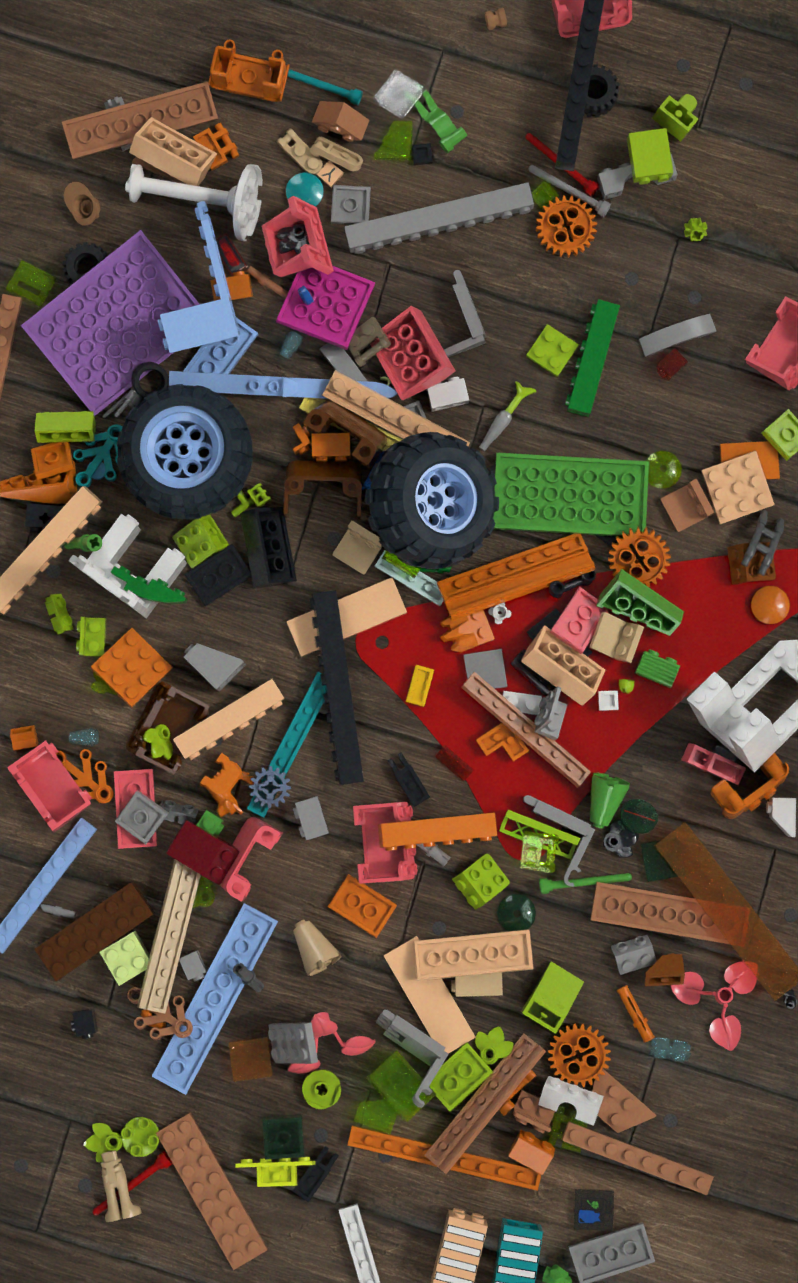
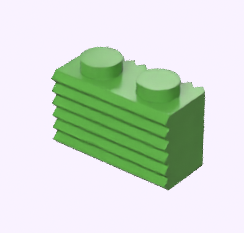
M653 650L644 651L634 673L671 688L680 665H677V661L670 657H666V659L658 657L659 653Z

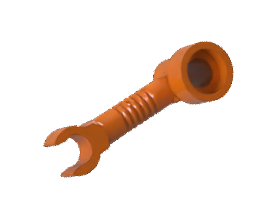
M532 1070L500 1107L499 1111L503 1116L515 1106L510 1099L536 1076Z

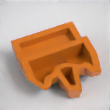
M484 610L456 620H451V617L448 616L440 622L442 627L448 628L447 632L441 635L440 638L443 642L453 640V645L451 646L453 651L461 653L495 639Z

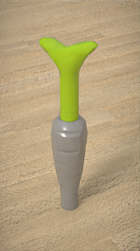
M515 382L516 396L506 410L498 413L479 446L480 450L486 451L488 446L509 425L512 420L511 414L521 400L530 394L536 393L535 389L522 387L519 382Z

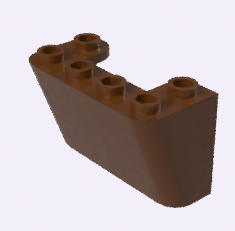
M332 400L324 401L307 415L303 424L313 433H325L331 424L334 423L359 439L360 442L353 451L352 456L357 458L368 469H371L387 444V437L382 431Z

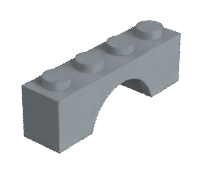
M672 154L673 175L668 181L658 182V180H653L657 185L675 181L678 174ZM629 163L622 164L617 169L606 168L600 171L597 181L600 185L599 188L603 200L622 194L625 182L633 177Z

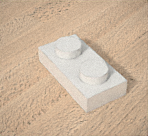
M503 691V697L522 713L540 714L539 704L542 696Z

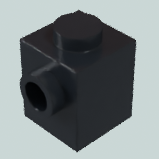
M86 1009L72 1013V1032H76V1036H82V1039L94 1037L93 1033L98 1032L95 1009Z

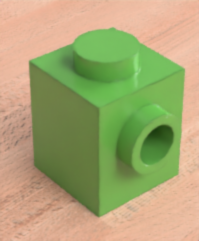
M206 810L197 826L214 835H219L224 828L222 824L224 820L211 811Z

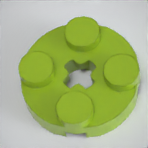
M326 1069L314 1070L303 1082L302 1092L306 1102L316 1109H326L333 1106L341 1095L339 1078L333 1072ZM325 1084L327 1092H323L321 1095L316 1087L317 1085Z

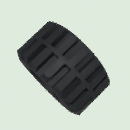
M594 64L590 84L600 85L604 89L605 95L599 99L587 96L584 112L588 114L587 117H591L593 114L596 118L601 113L604 116L608 110L611 111L617 100L619 82H616V75L612 76V71L610 69L606 71V67L603 65L601 68H598V64Z
M83 242L82 246L78 243L76 244L77 248L73 249L71 247L69 249L70 253H66L64 256L66 261H63V272L70 285L82 277L77 271L83 261L91 259L99 264L108 256L102 247H97L95 243L89 245L88 242Z

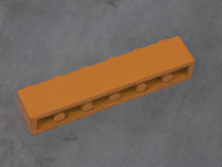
M495 813L378 824L380 848L385 847L386 851L397 850V846L404 845L405 849L416 848V844L422 843L424 847L435 846V842L441 841L443 845L454 844V840H461V843L473 842V838H480V841L492 840L491 836H497Z

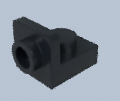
M723 744L715 745L712 748L711 752L733 762L736 759L739 760Z

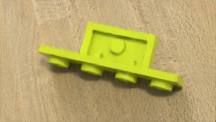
M298 1157V1161L291 1162V1158H279V1162H272V1158L260 1159V1163H253V1159H241V1163L235 1164V1168L257 1167V1187L297 1186V1166L315 1165V1161H310V1157Z

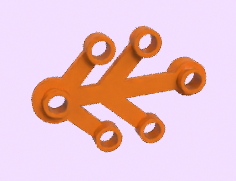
M84 749L80 752L84 773L66 759L67 757L64 752L58 751L56 755L62 756L61 763L66 770L78 778V780H74L79 787L88 786L93 790L88 792L92 799H96L99 803H108L112 800L114 792L106 782L105 771L107 770V764L105 762L98 761L95 764V770L98 772V785L92 779L90 762L92 752L90 750ZM85 751L89 753V757L87 759L83 758V753ZM100 763L104 764V769L101 771L98 769V764ZM103 790L107 791V796L105 798L101 796V792Z

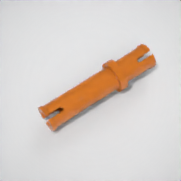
M628 985L616 990L634 1022V1028L638 1029L643 1042L645 1043L655 1038L647 1024V1018L641 1013Z

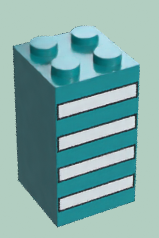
M502 1218L492 1283H535L543 1237L541 1224Z

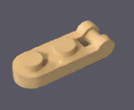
M291 128L286 131V135L283 138L280 137L276 141L306 173L317 175L323 168L320 157L313 156L310 153V148ZM291 140L295 143L292 147L288 145Z
M317 137L310 148V153L313 156L320 155L349 171H358L363 163L360 155L324 137Z

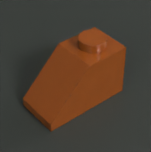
M670 953L662 955L645 973V986L684 984L685 971L682 954Z

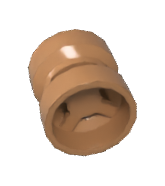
M499 8L494 12L485 11V21L488 30H493L496 26L501 28L507 27L504 8Z

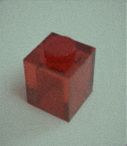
M674 348L656 366L658 368L657 372L662 378L670 380L686 366L688 361Z

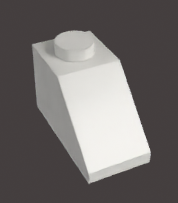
M769 798V802L766 803V812L769 813V817L788 837H795L796 798Z

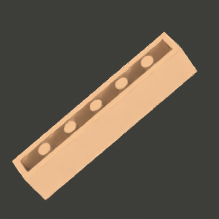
M273 679L173 740L183 757L193 760L201 755L199 751L206 748L209 750L217 745L216 741L220 738L226 740L234 735L232 731L239 728L242 730L250 725L249 721L253 718L258 720L265 716L266 710L271 707L275 710L283 705L284 697Z

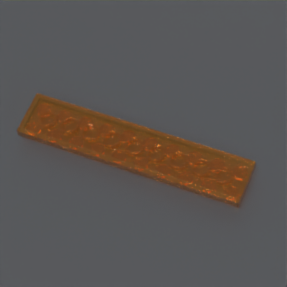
M686 822L682 823L654 845L774 1001L798 984L797 965Z

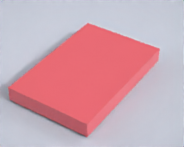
M579 587L550 630V633L582 654L595 633L601 613H609L610 609L596 606L598 599Z

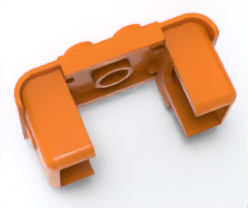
M229 39L224 42V47H215L208 85L214 89L234 94L281 102L290 64L286 65L283 53L280 50L273 51L269 61L236 54L235 42Z
M774 752L759 767L769 781L744 800L731 788L725 779L712 787L711 796L722 808L723 816L728 819H734L747 810L752 812L760 806L763 798L766 800L771 798L777 791L776 788L785 781L789 773L788 764L786 762L783 764Z

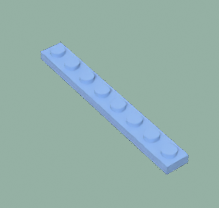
M80 818L0 924V953L3 954L96 832L97 828L85 819Z

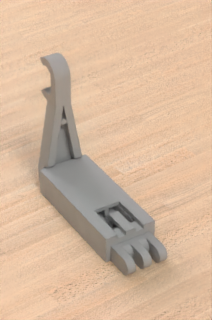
M455 270L453 273L457 284L452 286L472 337L444 349L447 357L486 343L485 338L487 337L464 277L459 270Z
M529 795L524 796L523 802L533 806L532 812L582 835L563 877L566 885L574 887V884L568 881V877L572 870L581 872L578 865L595 829L591 828V824Z
M383 1010L376 1020V1023L386 1030L383 1035L430 1066L413 1096V1103L417 1107L422 1108L425 1103L420 1100L419 1095L421 1092L426 1095L432 1093L429 1086L448 1053L444 1051V1046L400 1016L394 1015L388 1010Z

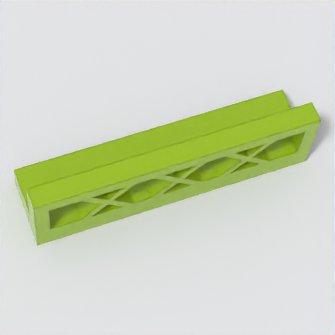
M510 810L506 811L499 829L502 833L570 860L576 845L578 846L580 838ZM508 818L516 821L519 829L513 832L505 830ZM519 823L524 824L526 826L521 828ZM527 827L534 828L537 836L531 839L525 838L522 830ZM537 830H539V831H541V832H544V833H542V834L539 835L538 832H537ZM518 831H520V833H521L522 836H520V835H518V834H515V833L518 832ZM551 835L554 843L549 846L543 845L540 839L541 836ZM538 838L540 843L535 842L533 840ZM564 841L572 843L569 854L561 852L558 844ZM556 845L557 850H556V849H553V848H550V847Z

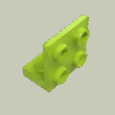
M210 514L193 520L172 537L191 568H195L215 552L229 546Z

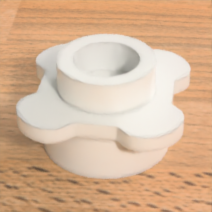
M505 603L498 604L494 608L491 607L488 611L489 615L494 617L496 624H501L502 620L511 616V611L507 610Z

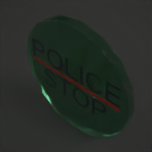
M629 800L624 803L620 810V818L623 825L634 833H648L655 828L658 822L655 808L644 800Z

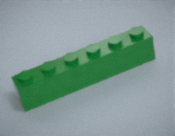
M598 299L596 305L592 304L590 315L593 316L592 322L587 323L585 333L588 334L587 340L582 341L580 351L583 352L582 358L577 359L575 369L578 370L577 376L572 377L570 384L573 391L571 395H567L565 405L568 406L567 412L586 417L590 416L620 308L618 304Z

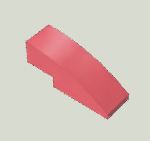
M688 743L681 761L738 786L746 769L729 759L692 743Z

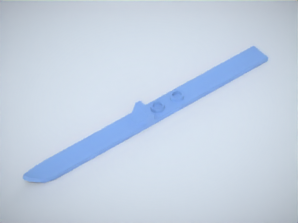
M169 371V386L176 384L199 385L209 388L216 393L328 399L322 396L330 379ZM357 381L387 398L398 394L395 389L383 383Z

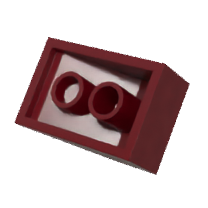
M185 820L166 854L203 877L220 885L240 851L234 845Z

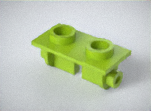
M52 594L50 597L45 598L48 614L56 615V617L51 619L54 632H57V635L65 631L74 630L72 619L68 614L66 601L62 594Z

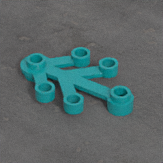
M112 425L108 428L107 432L95 434V441L91 443L85 442L87 446L91 447L98 441L107 440L103 446L74 451L73 457L77 462H82L87 457L96 456L85 472H79L76 475L75 481L79 487H89L91 485V477L103 460L106 480L109 482L116 480L117 474L113 470L110 449L115 445L117 453L115 461L118 464V437H114L113 434L121 432L123 428L121 425ZM78 453L83 454L81 458H76V455ZM109 473H114L112 478L107 477ZM83 478H86L87 483L82 484L81 480Z

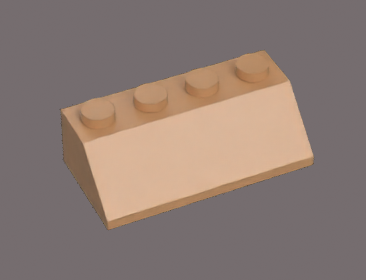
M152 117L135 134L129 153L153 165L155 168L188 185L199 186L204 180L217 156L216 152Z
M545 625L529 645L521 660L522 663L555 687H561L562 692L582 706L595 695L605 673L604 668L585 654L578 653L552 635L550 629Z

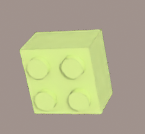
M136 931L100 951L101 956L119 986L145 971L150 957Z

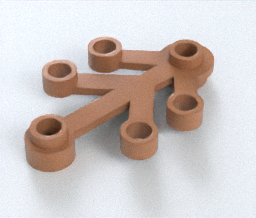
M133 987L128 991L127 996L131 1003L138 1004L139 998L135 1000L133 995L136 993L140 995V988ZM180 995L173 998V1004L177 1010V1019L171 1015L168 1002L165 1014L151 1011L156 1016L137 1017L134 1020V1025L139 1030L144 1029L147 1025L163 1022L172 1025L162 1029L152 1028L150 1030V1037L153 1040H159L162 1036L172 1034L179 1038H186L193 1031L192 1023L185 1019L183 1007L185 1000ZM177 999L182 1000L180 1005L175 1004ZM139 1020L144 1021L142 1026H137ZM186 1026L187 1029L186 1031L181 1032L180 1027ZM154 1031H159L157 1037L152 1036Z

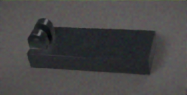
M525 649L521 650L510 664L544 696H547L556 687L521 662L526 652Z

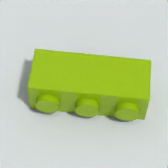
M93 411L36 413L35 435L37 443L95 441L96 421Z

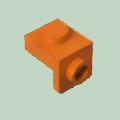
M298 423L293 426V430L301 444L293 448V452L295 455L298 453L302 455L310 450L311 442L308 437L311 435L305 426L301 427Z

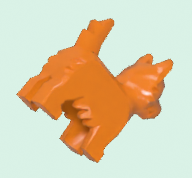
M221 753L215 761L217 764H222L220 772H217L213 779L204 776L199 785L205 787L214 800L217 801L218 807L216 812L219 817H223L226 814L233 815L236 812L241 815L243 811L235 797L231 794V790L239 780L253 785L254 782L250 778H254V776H249L250 773L242 771L237 763L230 761L229 757Z

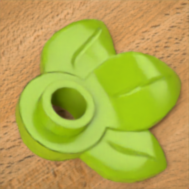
M160 724L155 728L148 729L144 734L143 740L151 743L152 758H158L163 755L166 760H169L173 753V746L170 741L168 727Z
M501 1027L492 1029L488 1035L480 1031L476 1035L475 1044L480 1050V1057L486 1064H494L499 1058L507 1057L513 1049V1042L504 1041V1033ZM488 1051L493 1052L492 1058L487 1057Z
M94 1123L92 1128L95 1134L85 1141L84 1146L90 1151L97 1152L96 1162H103L101 1154L109 1151H118L123 1144L122 1137L119 1133L112 1132L109 1125ZM110 1139H116L117 1144L112 1145Z

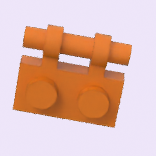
M221 123L215 125L217 132L214 134L208 128L193 136L194 141L217 153L210 167L211 171L228 162L226 154H230L233 159L239 157L236 144L232 143L228 136V130ZM222 139L225 147L220 148L217 140Z

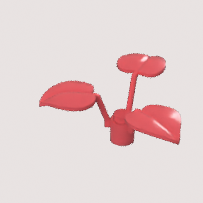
M749 961L730 965L724 973V980L730 985L728 988L723 987L716 992L701 991L704 987V981L695 972H685L684 984L670 985L674 995L684 1004L694 1005L699 1003L700 994L713 995L719 1004H723L721 1018L712 1021L709 1033L715 1043L729 1051H732L737 1046L741 1036L739 1020L732 1015L725 1018L726 1008L728 1007L727 1003L733 999L732 988L738 994L751 992L756 985L758 965Z
M327 1012L314 1014L311 1020L316 1052L318 1038L329 1034L335 1035L339 1044L343 1047L341 1052L350 1056L368 1051L376 1042L365 1036H356L347 1040L346 1043L343 1042L336 1032L338 1029L337 1024L330 1020ZM318 1060L317 1063L290 1064L287 1070L297 1074L310 1073L319 1068L320 1061Z

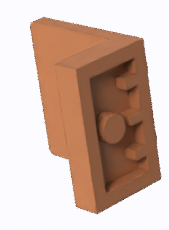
M697 479L661 498V503L677 532L704 520L714 513Z
M521 1090L512 1109L515 1120L524 1125L528 1122L532 1124L535 1130L541 1133L545 1131L550 1132L551 1127L549 1124L555 1111L538 1105L539 1097Z

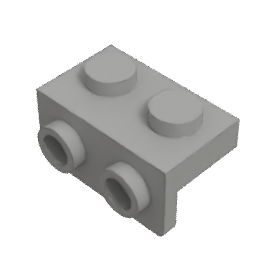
M648 935L638 936L635 939L619 942L611 946L620 975L654 965L656 962L653 946Z

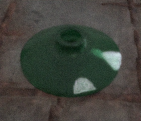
M512 894L500 902L497 916L500 924L508 931L527 930L535 921L536 910L533 902L528 897L521 894ZM515 910L520 911L519 917H514L513 912Z

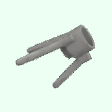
M131 389L103 414V418H106L124 403L115 413V417H118L127 406L130 409L136 407L143 397Z

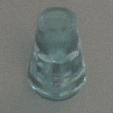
M290 330L289 333H286L279 354L289 359L303 343L304 337Z
M92 727L70 732L69 741L70 743L93 747L99 742V732Z

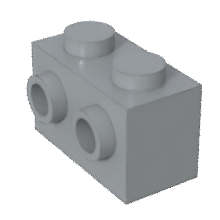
M318 796L295 803L296 807L293 808L295 818H300L302 826H299V831L302 838L305 837L306 840L329 834Z

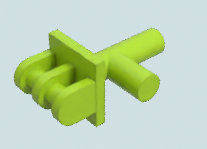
M261 483L247 490L251 496L248 499L241 490L237 498L242 504L231 511L234 517H237L255 503L258 507H262L271 500V497L266 495L267 491L261 488Z

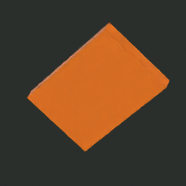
M769 441L720 444L721 463L756 451L766 480L780 479L778 451Z
M350 874L347 875L328 905L330 909L376 938L397 904L364 883L359 884V880Z

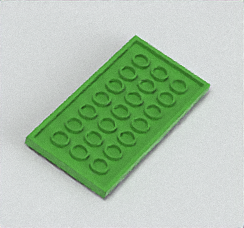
M496 453L495 479L497 484L494 485L495 497H499V510L494 512L493 519L496 523L494 529L623 537L622 531L629 534V528H631L633 532H636L639 526L640 532H643L646 527L649 461Z

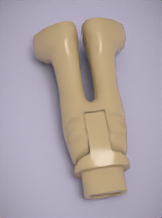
M116 1150L102 1153L103 1162L100 1164L108 1203V1211L105 1214L106 1222H113L141 1214V1208L133 1205L130 1200L126 1174L122 1163H119L121 1159L118 1158ZM115 1188H117L119 1192L121 1210L119 1209V1205L117 1202Z

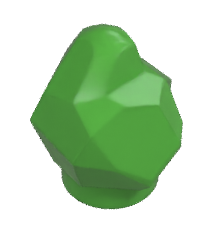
M556 1264L553 1267H546L543 1282L572 1283L568 1272Z

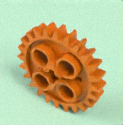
M563 195L562 201L556 197L555 203L549 200V208L543 206L544 212H539L538 214L541 219H537L536 223L540 226H537L535 230L541 233L537 235V238H543L541 245L547 244L546 251L551 248L553 249L552 255L558 251L560 257L563 256V253H566L569 258L571 252L577 256L578 250L583 253L585 251L584 246L589 248L591 245L589 241H594V237L591 234H596L597 230L593 227L597 226V222L592 220L595 219L596 215H590L592 208L585 209L586 202L582 205L579 204L580 198L574 202L573 196L566 200L565 195ZM560 211H562L564 214V220L566 225L570 226L569 234L573 239V242H570L567 228L563 227L564 220L561 214L559 213ZM573 211L577 217L570 218L567 213ZM557 218L559 223L554 225L550 223L549 219ZM581 229L583 231V235H575L574 230ZM563 235L566 240L559 242L556 240V236Z
M639 526L636 532H633L631 528H629V534L622 531L623 538L616 536L618 543L612 542L611 545L614 549L609 550V554L613 555L608 557L609 562H614L609 565L610 569H615L613 576H616L623 569L648 587H650L649 582L651 581L656 585L657 577L663 579L661 572H668L664 566H670V562L666 560L671 558V555L666 553L670 549L669 547H663L666 544V540L660 541L661 534L654 536L655 530L648 533L647 527L644 528L643 532H640ZM640 541L648 543L644 549L638 548L637 544ZM630 544H633L639 556L643 557V562L649 568V572L644 569L641 561L636 559V554L629 546ZM628 551L631 553V557L624 559L621 557V554ZM650 557L658 559L655 564H649L647 561ZM634 567H639L642 569V571L639 574H633L631 572V570Z
M574 1023L573 1029H570L567 1025V1032L560 1029L561 1036H553L557 1042H550L554 1049L548 1050V1053L553 1054L552 1057L548 1058V1061H554L550 1068L557 1069L554 1075L561 1074V1081L566 1078L569 1084L571 1081H574V1085H578V1082H581L582 1086L585 1087L586 1081L593 1085V1078L600 1081L598 1074L605 1075L602 1069L609 1068L605 1061L611 1060L610 1057L606 1056L611 1050L605 1049L609 1043L602 1042L605 1037L604 1035L597 1036L598 1029L592 1032L591 1025L588 1029H585L584 1023H582L580 1028ZM587 1037L590 1040V1045L585 1048L580 1046L579 1039ZM563 1045L571 1046L572 1053L570 1055L562 1053L561 1047ZM593 1047L596 1049L583 1055V1060L575 1058L567 1063L563 1062L564 1059L575 1056L576 1050L582 1053ZM590 1055H594L598 1059V1063L594 1066L587 1063V1057ZM571 1063L579 1065L580 1071L578 1073H572L569 1070Z

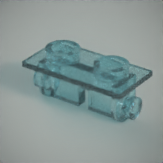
M659 1037L652 1039L651 1046L654 1047H652L649 1054L654 1055L656 1058L664 1059L668 1057L674 1058L673 1060L677 1062H684L685 1060L688 1061L691 1053H688L691 1050V1045L687 1044V1042L673 1040V1047L669 1046L670 1039Z

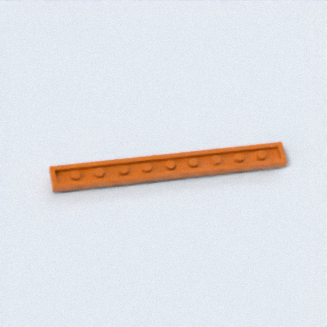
M352 1125L348 1146L436 1166L424 1156L433 1144ZM464 1152L450 1169L537 1191L541 1179V1174L526 1166Z

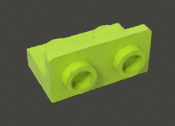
M81 617V621L77 622V632H80V640L76 642V651H79L81 656L101 657L105 653L106 618Z

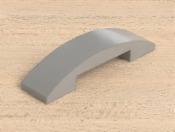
M706 314L658 330L640 338L639 342L645 357L694 338H701L715 333L716 328L711 315Z
M330 343L325 344L319 349L336 371L355 381H367L344 349Z

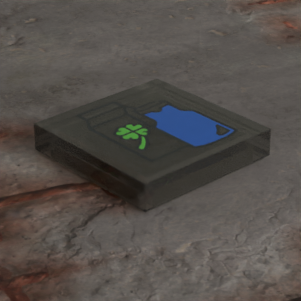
M575 1189L573 1228L575 1230L613 1231L614 1190Z

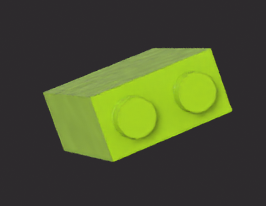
M667 128L629 133L627 143L633 182H639L640 185H643L653 180H658V182L668 181L673 175V166Z

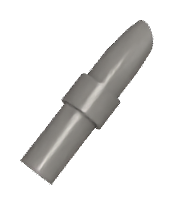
M40 904L42 911L55 916L75 919L76 912L63 909V907Z

